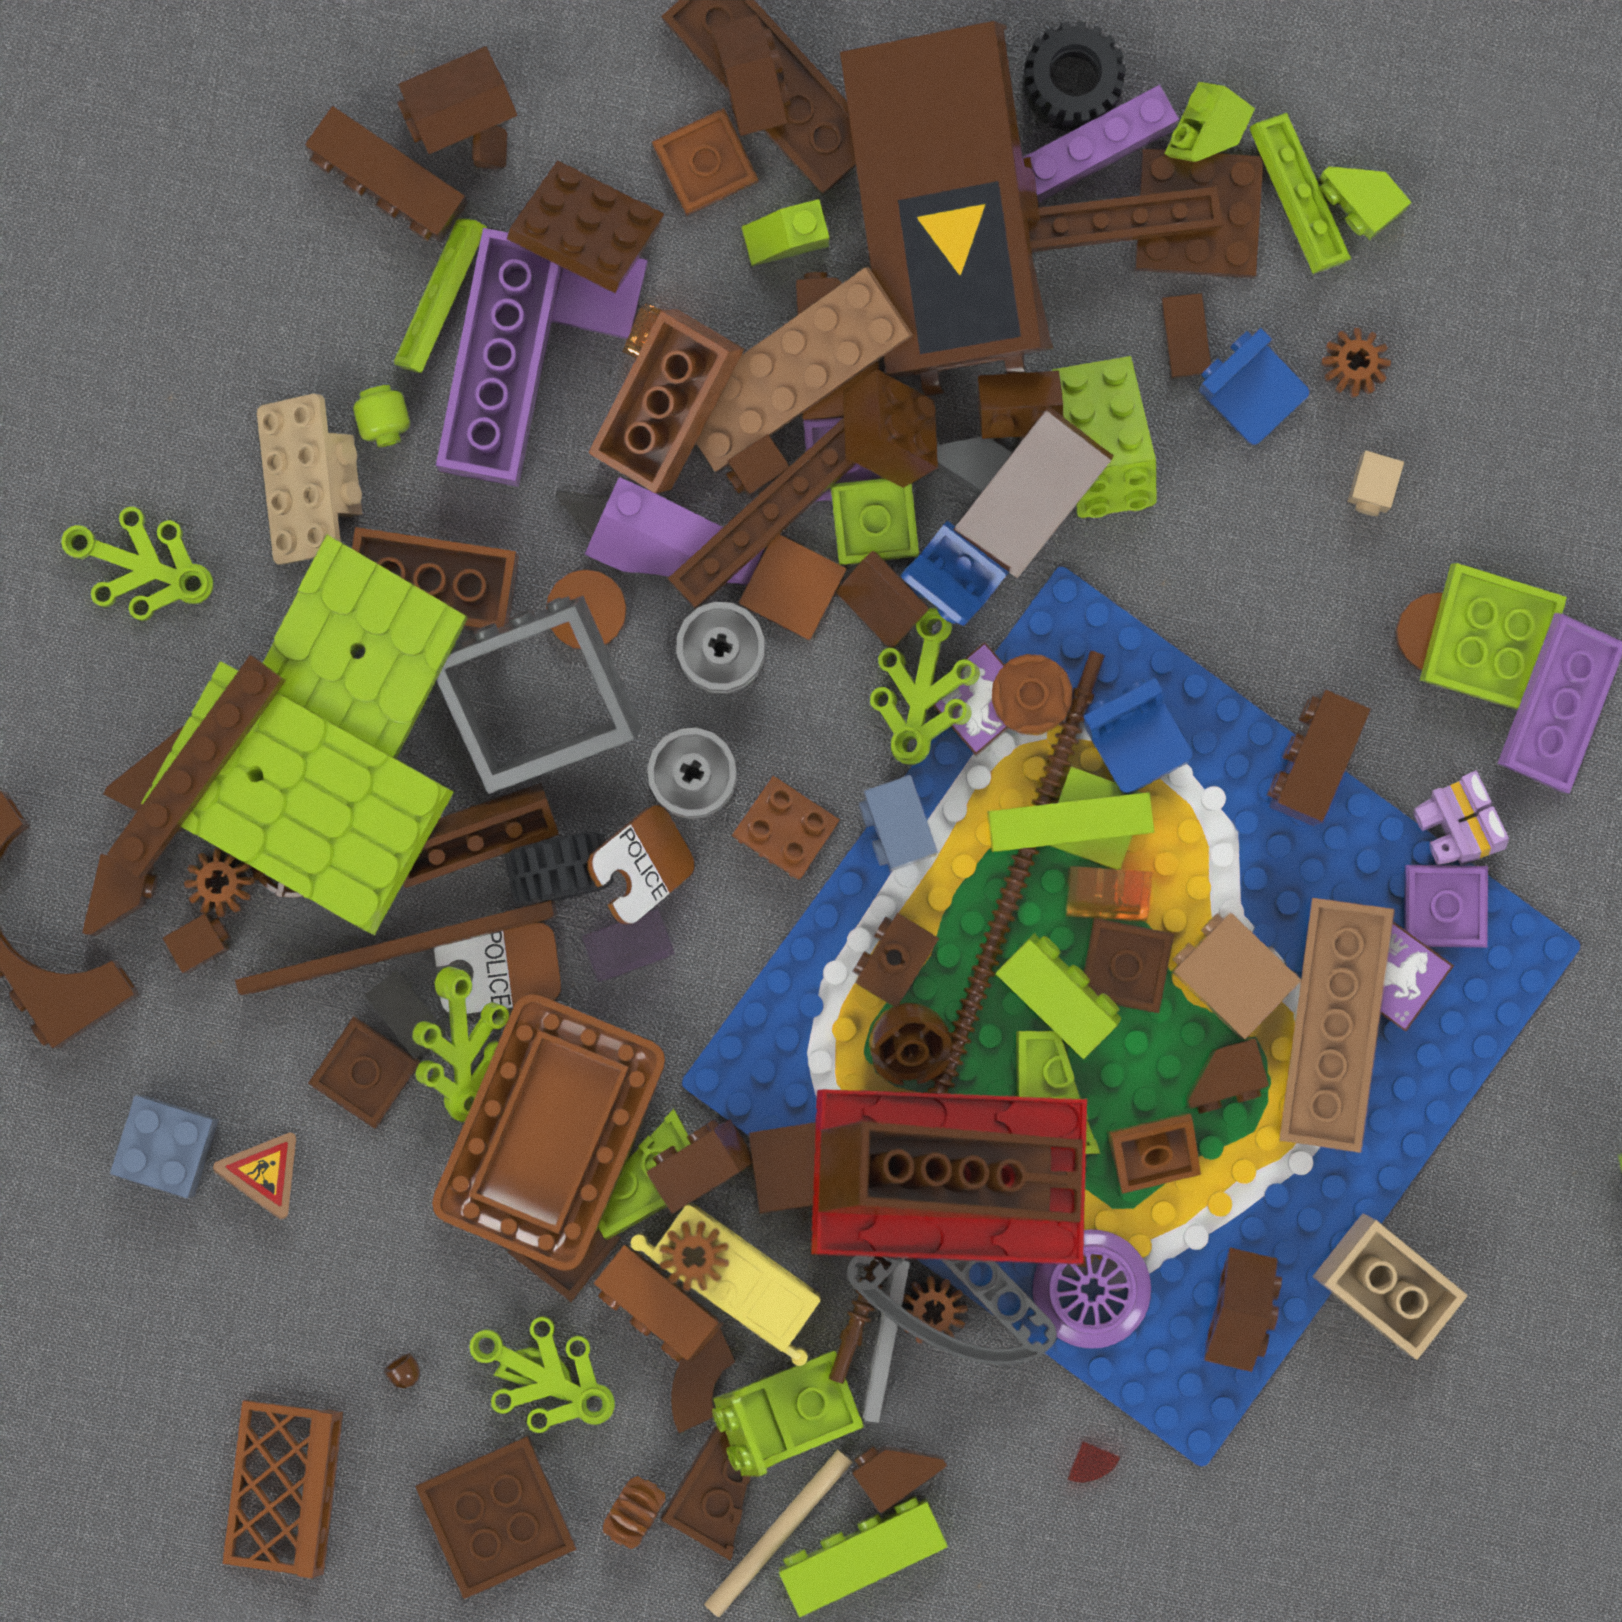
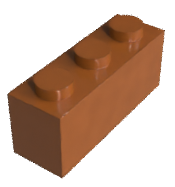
M624 1245L594 1282L602 1290L598 1297L615 1311L620 1306L633 1316L629 1323L648 1337L651 1332L664 1341L660 1348L675 1361L680 1362L684 1358L687 1361L693 1362L724 1323L678 1285L670 1283L667 1276L633 1248Z

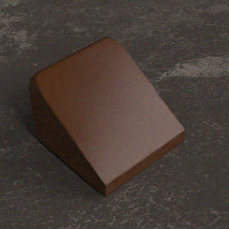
M495 125L473 135L472 160L477 168L504 169L506 167L507 131L504 128Z

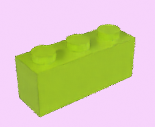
M1034 933L995 974L1084 1059L1119 1024L1122 1019L1117 1014L1119 1007L1106 994L1101 993L1098 996L1088 987L1087 984L1090 982V979L1076 965L1073 964L1069 967L1058 957L1061 953L1059 948L1049 938L1043 936L1040 939Z

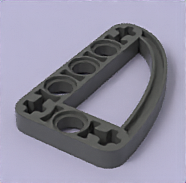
M853 1256L847 1264L846 1275L848 1281L874 1307L917 1338L952 1355L986 1364H1018L1039 1357L1049 1350L1056 1340V1328L1052 1321L996 1262L941 1259L1021 1343V1345L1014 1347L991 1348L958 1340L922 1322L889 1298L877 1286L906 1258L883 1257L890 1261L891 1264L884 1269L881 1262H879L871 1271L875 1276L871 1282L866 1279H862L860 1282L856 1281L854 1277L858 1271L854 1266L859 1261L866 1265L874 1257ZM978 1262L988 1264L992 1270L991 1280L983 1286L973 1284L969 1278L970 1268ZM1005 1292H1014L1020 1299V1308L1014 1315H1003L998 1309V1299ZM1029 1307L1034 1311V1314L1027 1318L1038 1327L1043 1323L1047 1327L1044 1331V1335L1047 1338L1044 1343H1040L1037 1340L1029 1343L1027 1339L1031 1333L1024 1324L1021 1323L1018 1330L1012 1326V1323L1023 1318Z

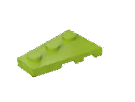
M1016 1031L1017 1097L1080 1099L1062 1038L1055 1031ZM1087 1120L1086 1154H1100Z
M674 1108L664 1118V1122L650 1137L647 1136L638 1146L637 1151L626 1161L598 1226L604 1239L608 1240L667 1207L646 1172L656 1166L653 1157L672 1145H674L678 1152L690 1144L686 1138L688 1133Z

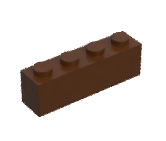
M331 106L305 144L308 152L312 155L309 159L312 164L327 174L332 169L345 177L342 183L361 197L367 192L378 201L375 206L393 219L398 214L411 222L408 228L427 242L433 237L441 243L468 205L463 194L334 106Z
M542 783L439 818L403 883L404 888L508 853L512 849L559 835Z

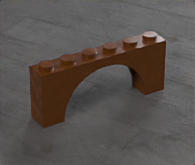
M0 791L1 862L2 857L12 842L30 827L10 795L3 791ZM0 927V978L5 976L12 986L13 990L9 992V995L16 1007L21 1012L27 1010L35 1022V1024L31 1025V1029L43 1046L49 1043L51 1048H61L140 995L119 961L111 960L103 966L81 973L62 974L52 972L33 964L20 955L7 940Z

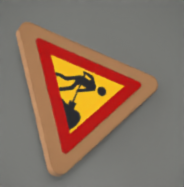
M289 1132L214 1163L213 1171L277 1218L285 1219L289 1211L296 1136L294 1133Z

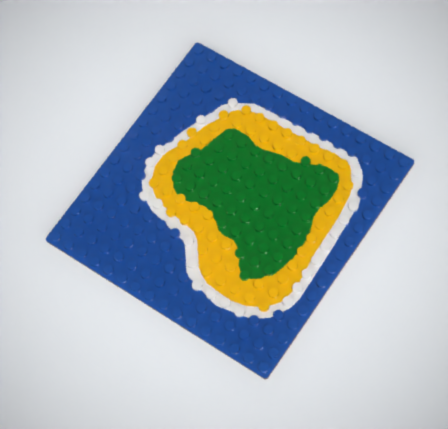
M1058 567L1001 643L995 654L1004 664L1013 658L1025 654L1044 655L1065 670L1072 690L1078 686L1090 651L1105 655L1092 691L1095 696L1088 708L1102 699L1108 698L1112 701L1124 694L1123 690L1135 681L1144 679L1147 682L1156 678L1163 690L1164 703L1190 746L1193 758L1184 766L1137 790L1142 793L1150 792L1154 833L1132 836L1120 871L1049 845L1036 847L1039 854L1032 857L1035 865L1028 868L1031 876L1024 879L1027 888H1021L1020 890L1023 899L1016 901L1019 910L1012 912L1015 921H1010L1008 924L1011 932L1005 933L1004 938L1007 939V943L1000 946L1003 954L996 957L999 965L992 968V971L996 973L1035 933L1040 939L1043 936L1049 938L1061 952L1058 957L1069 967L1074 964L1084 971L1094 918L1174 933L1159 1013L1118 1006L1119 1011L1117 1014L1122 1018L1119 1024L1084 1059L1062 1039L1075 1077L1074 1081L1080 1099H1087V1120L1100 1151V1154H1086L1084 1230H1102L1113 1233L1129 1242L1139 1252L1147 1266L1151 1280V1297L1148 1310L1135 1331L1116 1344L1103 1348H1082L1068 1344L1056 1337L1054 1344L1045 1354L1193 1463L1203 1467L1210 1462L1330 1296L1331 1292L1312 1276L1362 1213L1382 1224L1580 949V943L1576 938L1488 875L1487 947H1430L1455 965L1406 1032L1382 1014L1380 1016L1362 1152L1280 1141L1301 982L1246 1039H1240L1171 972L1177 966L1172 959L1187 943L1190 942L1195 947L1206 936L1200 930L1215 914L1218 913L1223 918L1227 913L1231 912L1301 979L1312 898L1395 909L1394 922L1404 928L1405 865H1437L1429 844L1438 838L1427 830L1422 831L1418 823L1346 771L1342 776L1324 821L1320 824L1311 826L1270 808L1269 805L1272 797L1266 795L1275 773H1279L1280 770L1284 772L1288 760L1283 759L1282 756L1291 736H1295V734L1069 569ZM1081 722L1080 728L1083 732L1076 735L1079 743L1072 746L1075 754L1068 757V761L1071 763L1070 767L1115 782L1086 732L1084 723ZM1058 725L1054 730L1038 736L1021 735L1008 729L977 757L951 727L931 740L928 756L922 762L912 765L905 776L911 775L938 851L937 855L890 872L887 864L879 866L872 846V841L878 840L874 826L867 827L683 1077V1087L725 1119H731L732 1123L748 1136L749 1132L816 1122L817 1090L820 1089L929 1093L927 1089L929 1087L933 1088L935 1084L932 1079L917 1084L916 1079L910 1081L903 1080L904 1085H899L882 1078L874 1068L869 1046L871 1031L882 1013L893 1006L855 984L858 975L852 971L864 951L871 955L880 941L873 936L885 916L893 920L895 915L899 913L939 938L900 1004H922L938 1013L945 1022L949 1032L954 1031L955 1027L951 1023L958 1020L959 1016L955 1012L962 1009L963 1004L959 1001L960 999H965L967 995L963 989L970 987L971 982L967 978L969 976L973 977L975 973L971 967L979 962L975 956L983 951L979 945L986 942L987 938L983 934L990 931L991 927L987 923L994 920L995 916L991 913L992 910L998 909L999 905L995 900L1002 898L1003 894L999 889L1006 887L1007 883L1003 878L1010 876V871L1007 867L1014 865L1015 860L1011 856L1013 854L1017 855L1019 850L992 852L987 811L1034 806L1031 801L1038 798L1035 790L1042 787L1039 779L1046 776L1043 767L1050 765L1047 756L1054 754L1051 745L1058 743L1055 734L1061 733L1062 728ZM1065 767V768H1064V772H1065L1067 775H1068V772H1069L1070 767ZM1061 778V779H1060V783H1061L1063 786H1064V783H1065L1066 778ZM1057 789V790H1056V794H1057L1059 797H1060V794H1061L1062 789ZM1053 800L1052 804L1057 803L1058 800ZM1456 860L1437 866H1460V864ZM1469 862V863L1464 864V865H1461V866H1475V865L1472 864L1471 862ZM996 974L988 979L991 987L984 990L987 998L980 1001L983 1010L976 1012L979 1021H974L972 1024L975 1032H970L968 1035L971 1043H966L964 1046L967 1054L960 1057L963 1065L957 1066L956 1071L959 1073V1076L953 1077L952 1082L955 1084V1087L949 1088L948 1094L1017 1097L1016 1031H1054ZM1248 1039H1256L1269 1086L1260 1088L1262 1096L1239 1103L1236 1096L1222 1099V1108L1201 1114L1198 1113L1197 1107L1187 1108L1185 1099L1211 1051ZM1183 1113L1191 1114L1201 1175L1122 1194L1107 1132ZM1230 1247L1278 1258L1276 1275L1282 1277L1278 1300H1273V1306L1279 1307L1277 1323L1274 1331H1266V1333H1269V1342L1265 1357L1257 1356L1252 1372L1204 1361L1207 1332L1217 1305L1220 1274ZM1091 1254L1092 1272L1095 1273L1102 1255ZM1083 1255V1264L1076 1265L1083 1274H1086L1085 1255ZM1108 1258L1101 1276L1103 1277L1113 1270L1117 1263ZM917 1259L943 1279L950 1280L951 1285L960 1289L963 1294L991 1313L941 1259ZM978 1262L972 1265L969 1270V1278L973 1284L983 1286L991 1280L992 1270L988 1264ZM996 1262L1034 1302L1033 1279L1038 1263ZM1068 1264L1061 1274L1071 1279L1079 1280L1078 1274ZM1123 1271L1118 1272L1108 1280L1107 1284L1126 1282ZM1090 1278L1089 1284L1081 1286V1292L1088 1295L1089 1301H1094L1096 1294H1103L1104 1287L1097 1284V1278ZM1064 1280L1058 1281V1292L1076 1288V1285ZM1127 1287L1111 1289L1109 1294L1126 1299ZM1014 1292L1003 1293L997 1302L999 1311L1006 1316L1017 1313L1020 1308L1019 1297ZM1077 1295L1060 1296L1059 1302L1061 1307L1065 1308L1077 1298ZM1109 1298L1105 1300L1114 1314H1118L1123 1307V1304ZM1083 1302L1069 1311L1068 1316L1078 1320ZM1099 1304L1098 1313L1100 1323L1109 1321L1111 1319V1316L1108 1314L1105 1308L1101 1304ZM1089 1306L1083 1324L1093 1325L1095 1323L1093 1308ZM1029 1307L1023 1318L1012 1323V1326L1018 1330L1021 1323L1024 1324L1031 1333L1027 1339L1030 1343L1036 1340L1044 1343L1047 1339L1044 1335L1047 1327L1044 1323L1038 1327L1027 1318L1034 1314V1311Z

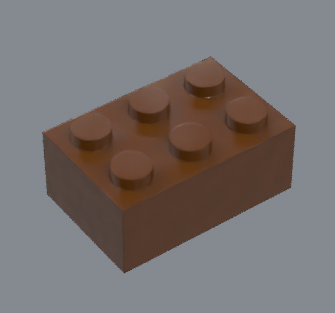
M1326 689L1317 696L1312 695L1310 699H1307L1298 721L1304 723L1300 734L1296 733L1295 736H1291L1282 756L1283 759L1288 760L1284 772L1280 770L1279 773H1275L1266 795L1272 797L1269 807L1311 826L1322 823L1371 709Z

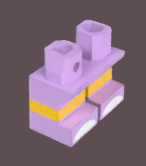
M1477 770L1463 776L1460 781L1450 786L1433 790L1431 799L1414 808V817L1422 831L1441 824L1446 836L1436 839L1429 844L1437 865L1458 860L1461 866L1502 851L1507 847L1509 837L1494 806L1491 807L1492 802Z

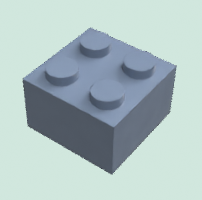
M911 775L864 791L863 797L865 801L859 802L858 806L866 828L874 826L878 840L872 841V846L879 866L887 864L891 872L937 855L938 851Z
M135 1095L110 1174L181 1197H195L219 1119L144 1095Z

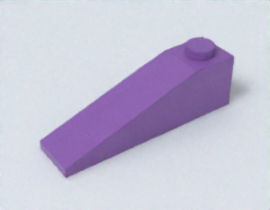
M619 477L584 555L621 572H636L670 577L723 527ZM764 549L727 583L748 585Z

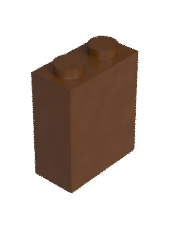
M487 46L398 84L404 99L397 101V104L414 142L423 140L428 154L518 116Z

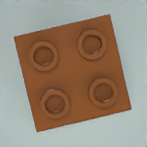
M772 776L732 836L739 840L740 844L743 843L757 852L761 858L764 857L769 860L770 864H775L789 873L791 878L795 877L800 880L840 819L775 776Z

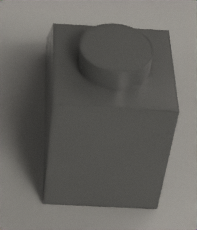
M982 436L937 445L938 468L980 495L1016 448L1003 438H994L992 440L991 438L982 439Z

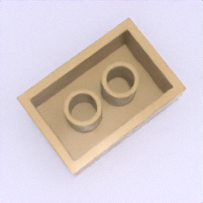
M1362 1213L1312 1276L1402 1351L1418 1360L1468 1296L1377 1220Z

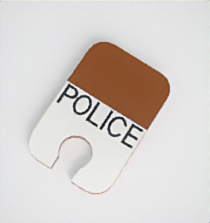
M660 805L650 806L643 810L589 856L587 862L588 871L597 887L603 886L608 882L613 871H618L624 876L627 885L625 895L613 899L607 905L615 919L625 925L638 921L684 882L694 870V859L667 810Z
M532 923L434 949L436 967L450 965L456 960H464L472 966L474 971L471 981L472 990L469 996L465 998L467 1014L481 1012L483 1007L490 1002L498 1003L506 1008H513L520 998L529 994L541 995L554 1001L561 992L556 939L553 930L544 923ZM440 997L442 1007L449 1012L448 1000Z

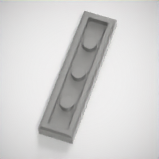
M905 1259L888 1275L885 1294L899 1306H902L910 1265L908 1259ZM882 1312L880 1314L861 1412L865 1421L879 1423L898 1326Z

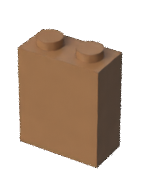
M1231 912L1227 913L1223 918L1217 913L1200 930L1206 936L1195 947L1190 942L1187 943L1172 959L1177 966L1171 972L1240 1039H1246L1302 980Z

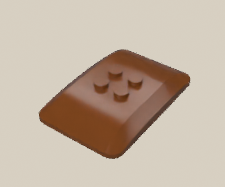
M529 994L520 998L513 1007L434 1193L432 1205L437 1217L448 1224L555 1269L568 1271L578 1267L588 1252L663 1073L666 1060L660 1046L648 1039L541 995Z

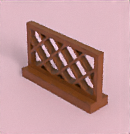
M250 1400L242 1401L222 1564L297 1574L298 1577L315 1578L324 1574L343 1411L317 1410ZM252 1411L266 1412L276 1425L262 1438H259L251 1428ZM277 1414L289 1416H287L283 1421H281ZM297 1416L312 1418L310 1435L298 1444L286 1425ZM280 1431L293 1449L279 1461H276L264 1443ZM250 1438L254 1444L248 1448ZM308 1445V1452L306 1454L303 1448ZM258 1449L271 1467L254 1479L246 1468L247 1456ZM297 1454L306 1466L305 1476L294 1485L280 1466ZM275 1472L288 1490L271 1502L259 1486V1483ZM244 1478H245V1480L247 1481V1483H248L249 1485L246 1486V1487L243 1489ZM301 1486H303L302 1495L298 1491ZM253 1489L266 1508L249 1520L241 1509L242 1497ZM292 1495L300 1505L301 1510L300 1517L289 1526L276 1509V1506ZM270 1512L283 1531L266 1543L254 1524ZM239 1519H240V1521L243 1523L244 1526H242V1527L238 1530ZM299 1526L298 1535L296 1536L293 1530ZM248 1530L261 1549L250 1558L235 1556L237 1538ZM286 1535L296 1548L294 1564L280 1562L271 1549ZM265 1553L269 1560L258 1558Z

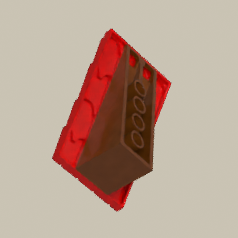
M835 1089L817 1090L811 1254L1083 1264L1087 1099Z

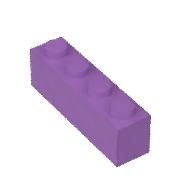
M1158 85L1023 157H1031L1032 170L1035 173L1038 203L1174 131L1179 119L1161 86Z

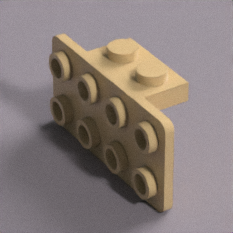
M309 394L261 405L257 410L272 554L276 564L285 565L314 559L326 535L341 542L338 516L353 517L362 515V493L358 480L357 450L354 445V436L328 433L325 400L321 394Z

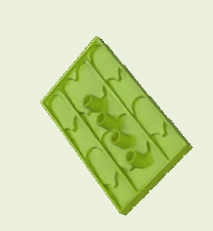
M326 535L298 588V593L274 637V642L263 663L286 680L278 691L279 694L397 759L468 618L466 615L333 537ZM360 649H365V655L360 659H355V653Z
M222 661L219 662L211 681L205 687L192 711L191 717L189 716L172 747V751L169 752L152 783V787L149 788L141 804L144 803L238 672L237 669ZM277 692L181 827L348 922L375 935L454 791Z

